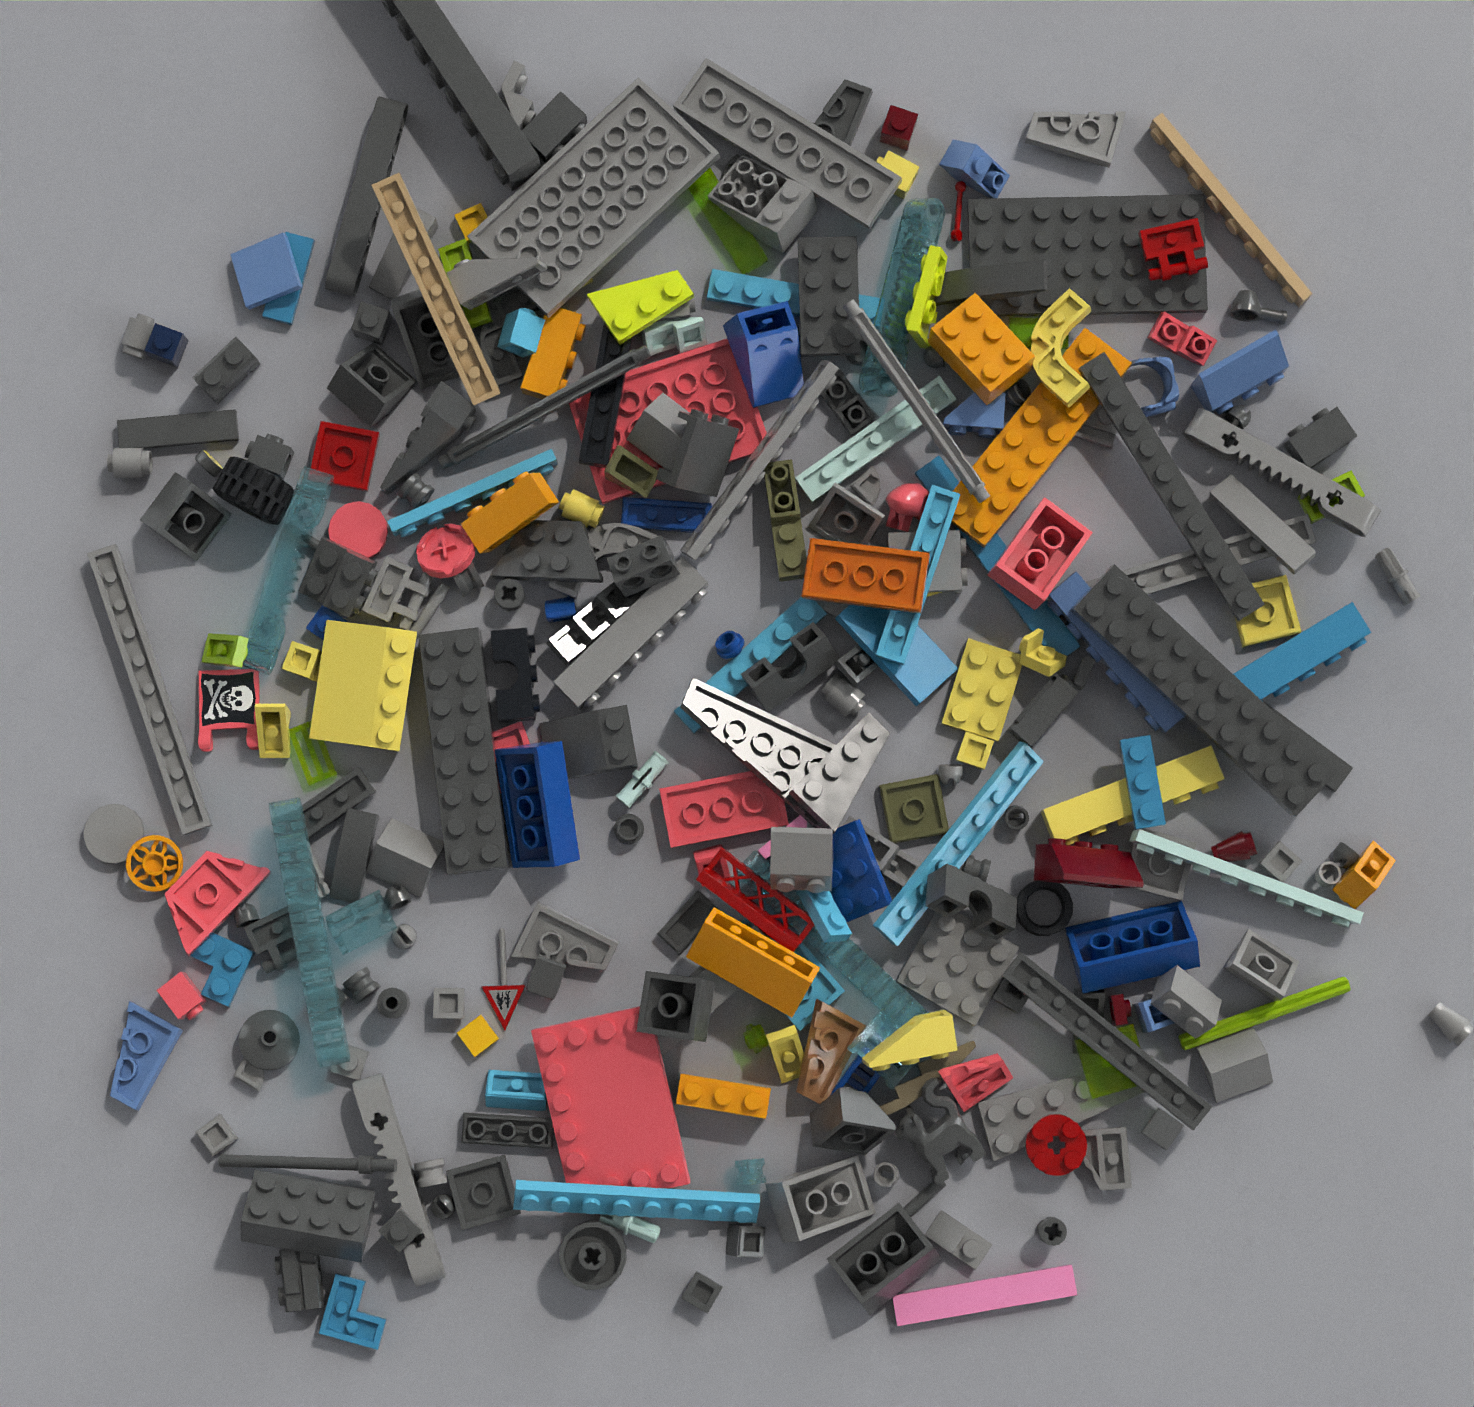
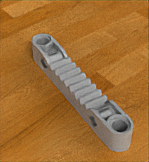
M1199 408L1183 433L1190 442L1222 460L1231 461L1238 458V465L1248 461L1249 471L1257 466L1259 468L1258 476L1261 477L1265 473H1269L1268 482L1270 483L1277 478L1280 479L1279 488L1281 489L1289 484V493L1291 495L1297 490L1301 491L1300 499L1302 500L1309 495L1311 497L1310 505L1314 506L1318 503V509L1325 518L1360 537H1366L1381 512L1369 500L1208 410ZM1230 438L1234 439V445H1231L1229 448L1224 446L1225 441H1229ZM1334 496L1338 497V504L1331 507L1329 499L1332 500Z
M382 1073L352 1082L364 1126L370 1134L378 1137L373 1141L374 1144L383 1145V1148L377 1152V1155L397 1160V1171L389 1172L384 1176L385 1179L394 1180V1183L388 1190L397 1191L398 1193L392 1199V1203H401V1207L395 1213L402 1209L423 1230L420 1234L423 1233L425 1239L421 1241V1246H418L416 1242H412L403 1249L413 1282L418 1287L445 1278L446 1275L420 1189L417 1186L415 1173ZM379 1112L382 1117L387 1116L388 1122L384 1123L385 1129L383 1130L380 1126H374L373 1124Z

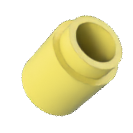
M573 489L571 494L565 492L559 509L563 510L562 517L571 521H581L586 528L589 526L596 528L603 515L605 506L600 505L599 500Z

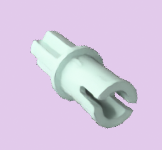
M603 1214L599 1220L624 1231V1235L630 1233L651 1243L656 1242L661 1230L658 1225L636 1216Z

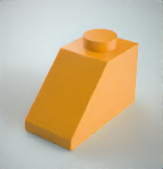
M1374 840L1359 855L1360 857L1343 873L1339 882L1332 889L1343 902L1349 904L1353 909L1359 907L1377 890L1396 861Z

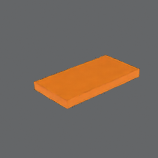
M810 538L801 597L803 599L921 614L930 554L927 552Z

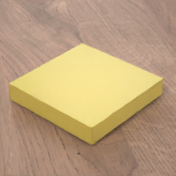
M1283 575L1252 583L1265 605L1240 621H1237L1235 618L1242 648L1300 634L1301 628L1287 576Z

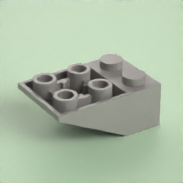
M743 153L708 194L709 200L758 240L782 253L785 252L818 211L813 190Z

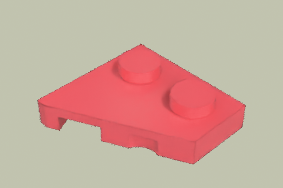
M998 1053L946 1067L938 1071L963 1112L1013 1079L1009 1069Z

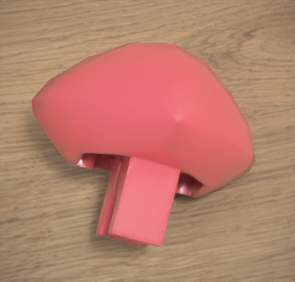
M907 483L893 489L886 497V502L890 508L886 526L909 532L912 518L921 519L929 491L919 483Z

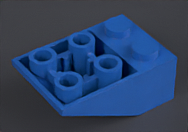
M788 301L737 313L723 325L752 407L756 408L794 398L804 385L798 328Z

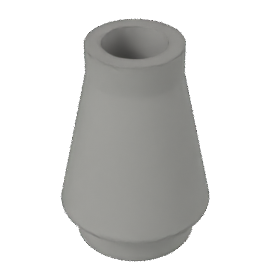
M1441 1002L1428 1015L1434 1020L1449 1042L1453 1041L1458 1046L1474 1030V1027L1470 1024L1471 1020L1444 1006Z

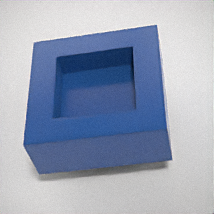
M321 606L306 629L321 640H324L326 620L348 621L333 610Z

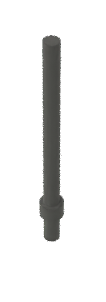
M220 1154L218 1158V1165L220 1167L358 1171L359 1174H373L374 1171H397L396 1159H374L373 1156L360 1155L359 1158Z

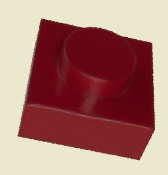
M1123 994L1108 996L1112 1026L1128 1024L1127 1018L1132 1016L1129 999L1124 1000Z

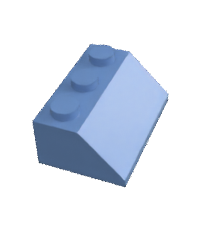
M1275 329L1197 375L1190 386L1205 410L1212 413L1217 412L1218 415H1221L1234 407L1233 401L1240 397L1245 401L1259 393V386L1266 382L1269 386H1272L1285 377L1283 373L1289 367L1278 332Z

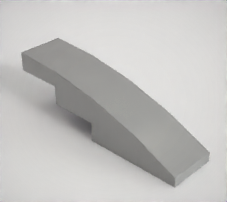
M849 816L843 825L853 822L856 819ZM862 824L883 877L902 889L922 863L900 850L899 846Z

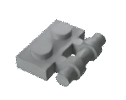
M386 556L362 608V612L387 623H391L395 613L403 617L398 627L403 630H410L413 621L416 622L420 615L418 610L424 597L427 598L431 591L429 586L433 577L422 572L418 583L410 580L414 568ZM405 589L413 591L407 607L399 604Z

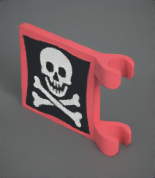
M259 668L199 671L198 746L201 751L210 752L213 750L212 730L247 729V746L251 750L259 749L255 716V704H260Z

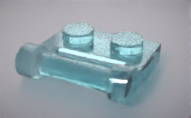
M881 1010L847 1049L852 1054L856 1052L862 1058L871 1051L864 1044L866 1040L876 1047L900 1027ZM902 1062L893 1063L898 1068L895 1072L891 1068L876 1072L886 1080L885 1084L892 1090L914 1064L903 1065Z

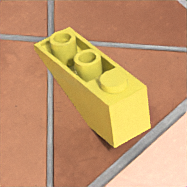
M946 1010L915 1015L862 1057V1063L874 1071L889 1069L891 1067L890 1064L902 1062L903 1065H911L920 1062V1058L931 1056L932 1059L948 1057L949 1052L958 1051L952 1014Z

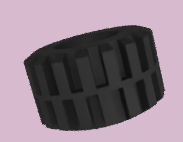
M229 457L212 488L226 502L272 525L280 524L296 495L293 487L287 482L240 457Z

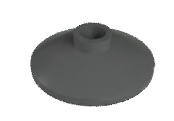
M263 1010L253 1014L245 1021L239 1034V1047L243 1057L252 1066L262 1070H276L290 1063L297 1054L300 1044L299 1031L294 1021L286 1014L276 1010ZM265 1034H274L275 1041L267 1043L264 1040Z

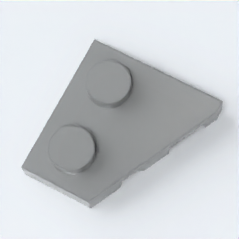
M1127 1127L1083 1130L1087 1139V1152L1083 1162L1090 1170L1100 1190L1132 1188Z

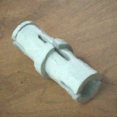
M654 751L652 756L638 771L636 769L633 771V777L617 793L616 797L627 807L631 808V805L646 788L650 790L653 786V780L669 762L657 751ZM650 769H652L651 772L637 786V788L633 790V788L641 781V779L646 775V773Z

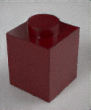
M890 105L881 131L880 142L907 151L917 124L918 114Z

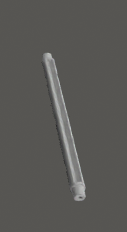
M854 299L845 304L843 308L849 315L848 319L868 344L870 350L907 403L912 407L914 413L948 462L953 466L969 493L973 494L979 503L989 498L990 494L984 487L985 483L982 482L969 461L966 460L960 448L868 318L864 309H860Z

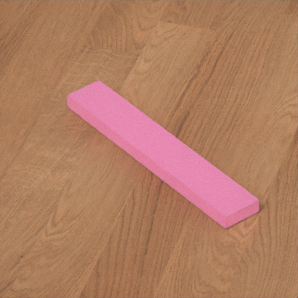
M1072 1264L901 1293L895 1295L892 1301L897 1326L1076 1296L1077 1289Z

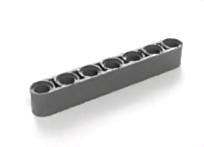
M380 96L376 100L325 282V289L353 297L357 294L381 210L380 202L372 184L391 175L408 113L407 103Z

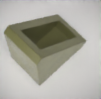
M617 445L604 471L605 479L643 498L648 497L657 480L656 476L658 470L620 445Z

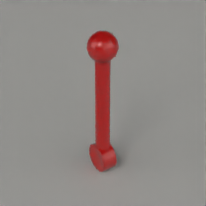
M963 181L955 184L957 201L954 230L951 232V239L954 242L962 240V232L960 230L963 192L966 190V184Z

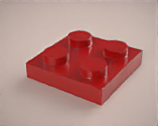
M321 421L309 480L368 492L380 433Z

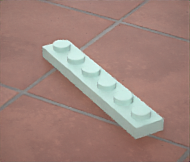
M940 375L919 390L936 415L957 400ZM904 400L795 477V481L810 502L813 503L828 493L835 482L837 484L842 483L923 424L909 403Z

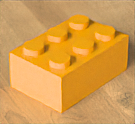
M976 293L930 328L928 343L986 405L990 404L1032 369L1035 355Z

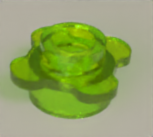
M752 1023L746 1025V1032L743 1033L748 1049H753L755 1054L762 1052V1048L768 1047V1040L762 1025L757 1024L753 1026Z

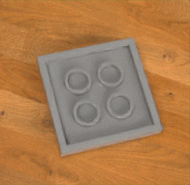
M935 911L896 982L971 1025L976 1026L1003 978L1001 975L1009 967L1019 946L1003 937L995 940L974 930L973 920L959 912L951 917H947Z

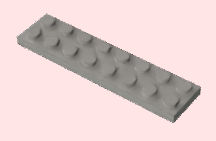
M705 58L673 105L676 111L757 161L813 190L814 196L869 230L902 182V177L707 58Z

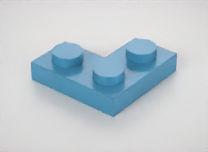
M212 933L190 955L213 966L201 995L230 1007L255 951Z
M339 1273L335 1274L319 1334L379 1349L387 1319L358 1311L366 1281Z

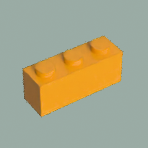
M559 308L550 318L544 314L543 319H545L537 351L531 354L521 385L522 394L544 399L568 385V380L564 378L567 369H573L577 358V352L573 350L576 341H582L586 330V324H582V314Z
M528 471L521 473L513 479L514 485L509 489L505 490V488L498 490L490 496V503L484 507L479 505L467 513L468 519L462 522L461 525L480 554L492 552L559 503L540 472L528 473Z
M681 1073L676 1104L766 1119L771 1088Z

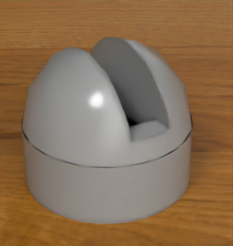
M939 765L938 775L940 781L947 786L948 778H953V786L958 784L962 779L963 765Z
M1331 861L1322 863L1315 871V880L1322 887H1331L1341 879L1339 866ZM1329 870L1332 875L1325 879L1323 874Z
M398 925L392 932L393 943L399 948H410L416 942V931L410 925ZM400 929L410 939L408 943H405L402 937L398 935L397 932Z
M883 1162L876 1166L873 1175L878 1185L892 1187L898 1182L899 1170L894 1164ZM882 1170L894 1174L893 1179L882 1177Z

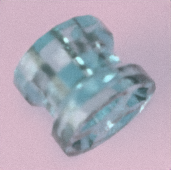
M765 1159L735 1160V1167L739 1171V1176L736 1178L737 1185L766 1183V1176L762 1171Z

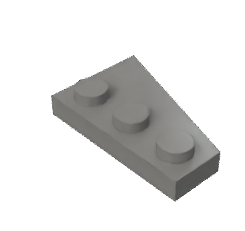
M1116 111L1115 114H1100V112H1088V114L1034 112L1025 143L1109 168L1126 111Z
M538 902L511 957L537 959L539 955L559 963L606 970L619 941Z

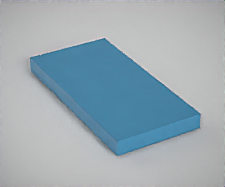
M849 605L835 620L916 707L958 669L919 625H917L904 665L875 656L890 610Z

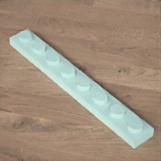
M1141 829L1132 831L1129 842L1137 844L1136 850L1150 855H1153L1154 851L1165 855V861L1176 865H1181L1182 861L1193 865L1192 870L1206 876H1209L1210 872L1221 875L1220 881L1233 886H1237L1238 882L1249 886L1248 891L1263 897H1265L1266 893L1277 896L1276 902L1290 907H1293L1294 903L1305 907L1303 912L1316 917H1321L1323 913L1333 917L1332 923L1349 928L1350 924L1361 923L1364 912Z

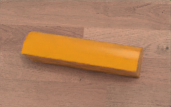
M715 907L706 918L686 955V958L791 1018L820 969L819 966Z

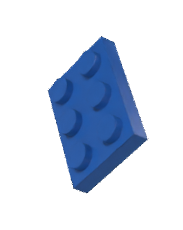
M860 819L838 827L833 834L832 891L830 893L841 914L844 916L846 923L884 908L892 902Z

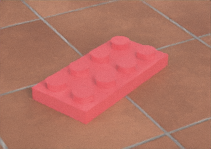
M752 771L659 789L671 848L768 830L771 827H783L789 824L784 800Z

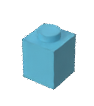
M519 308L506 314L497 347L523 358L536 353L545 319L535 316L536 313L527 308Z

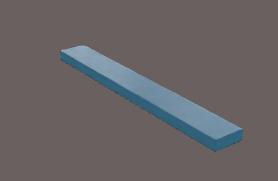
M937 456L915 472L916 477L929 492L932 485L953 491L959 484V481L940 456ZM952 524L956 530H960L958 527ZM960 530L961 538H966L967 546L987 573H989L1006 549L1005 543L996 533L984 548ZM995 582L1031 632L1037 628L1044 630L1043 646L1052 647L1057 652L1066 656L1080 647L1062 620L1048 607L1047 600L1036 610H1033Z

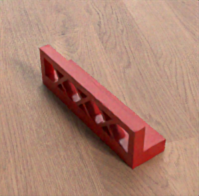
M723 847L720 848L708 866L696 878L698 882L777 943L792 952L797 950L815 926L805 910L779 890L771 889L770 883ZM722 857L732 864L734 876L722 877L713 870ZM738 869L745 875H738ZM750 878L756 882L758 895L746 896L742 893L739 880ZM733 880H734V881H735V887H734L731 883H729L728 881H733ZM762 888L769 893L762 894ZM775 897L781 904L782 913H768L764 908L763 898ZM753 899H758L759 905L755 903ZM786 906L793 912H786ZM798 915L808 922V925L798 936L789 929L787 917ZM781 917H782V918H783V923H781V922H780L779 920H777L776 918H781Z

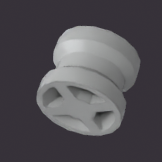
M444 1158L414 1163V1169L419 1174L418 1188L448 1182L447 1176L443 1174L442 1169L445 1164Z

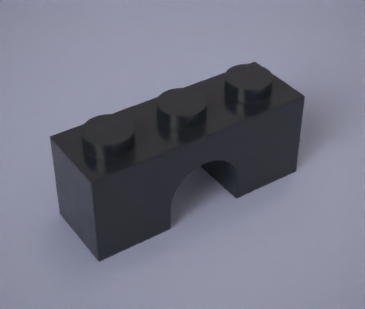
M527 628L492 630L491 640L494 663H509L518 670V679L511 688L495 690L499 723L535 720V712H540L539 694L533 695V683L538 682L537 665H531L530 653H536L534 635H529Z

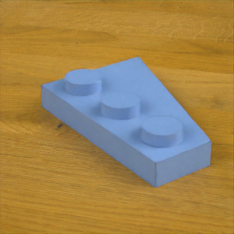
M129 1001L127 1009L129 1014L126 1028L123 1029L121 1038L123 1039L120 1058L117 1059L110 1096L139 1111L183 1030L136 1003Z

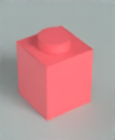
M186 972L178 973L156 990L175 1016L181 1020L186 1017L188 1020L195 1018L204 1010L201 1005L207 1002Z

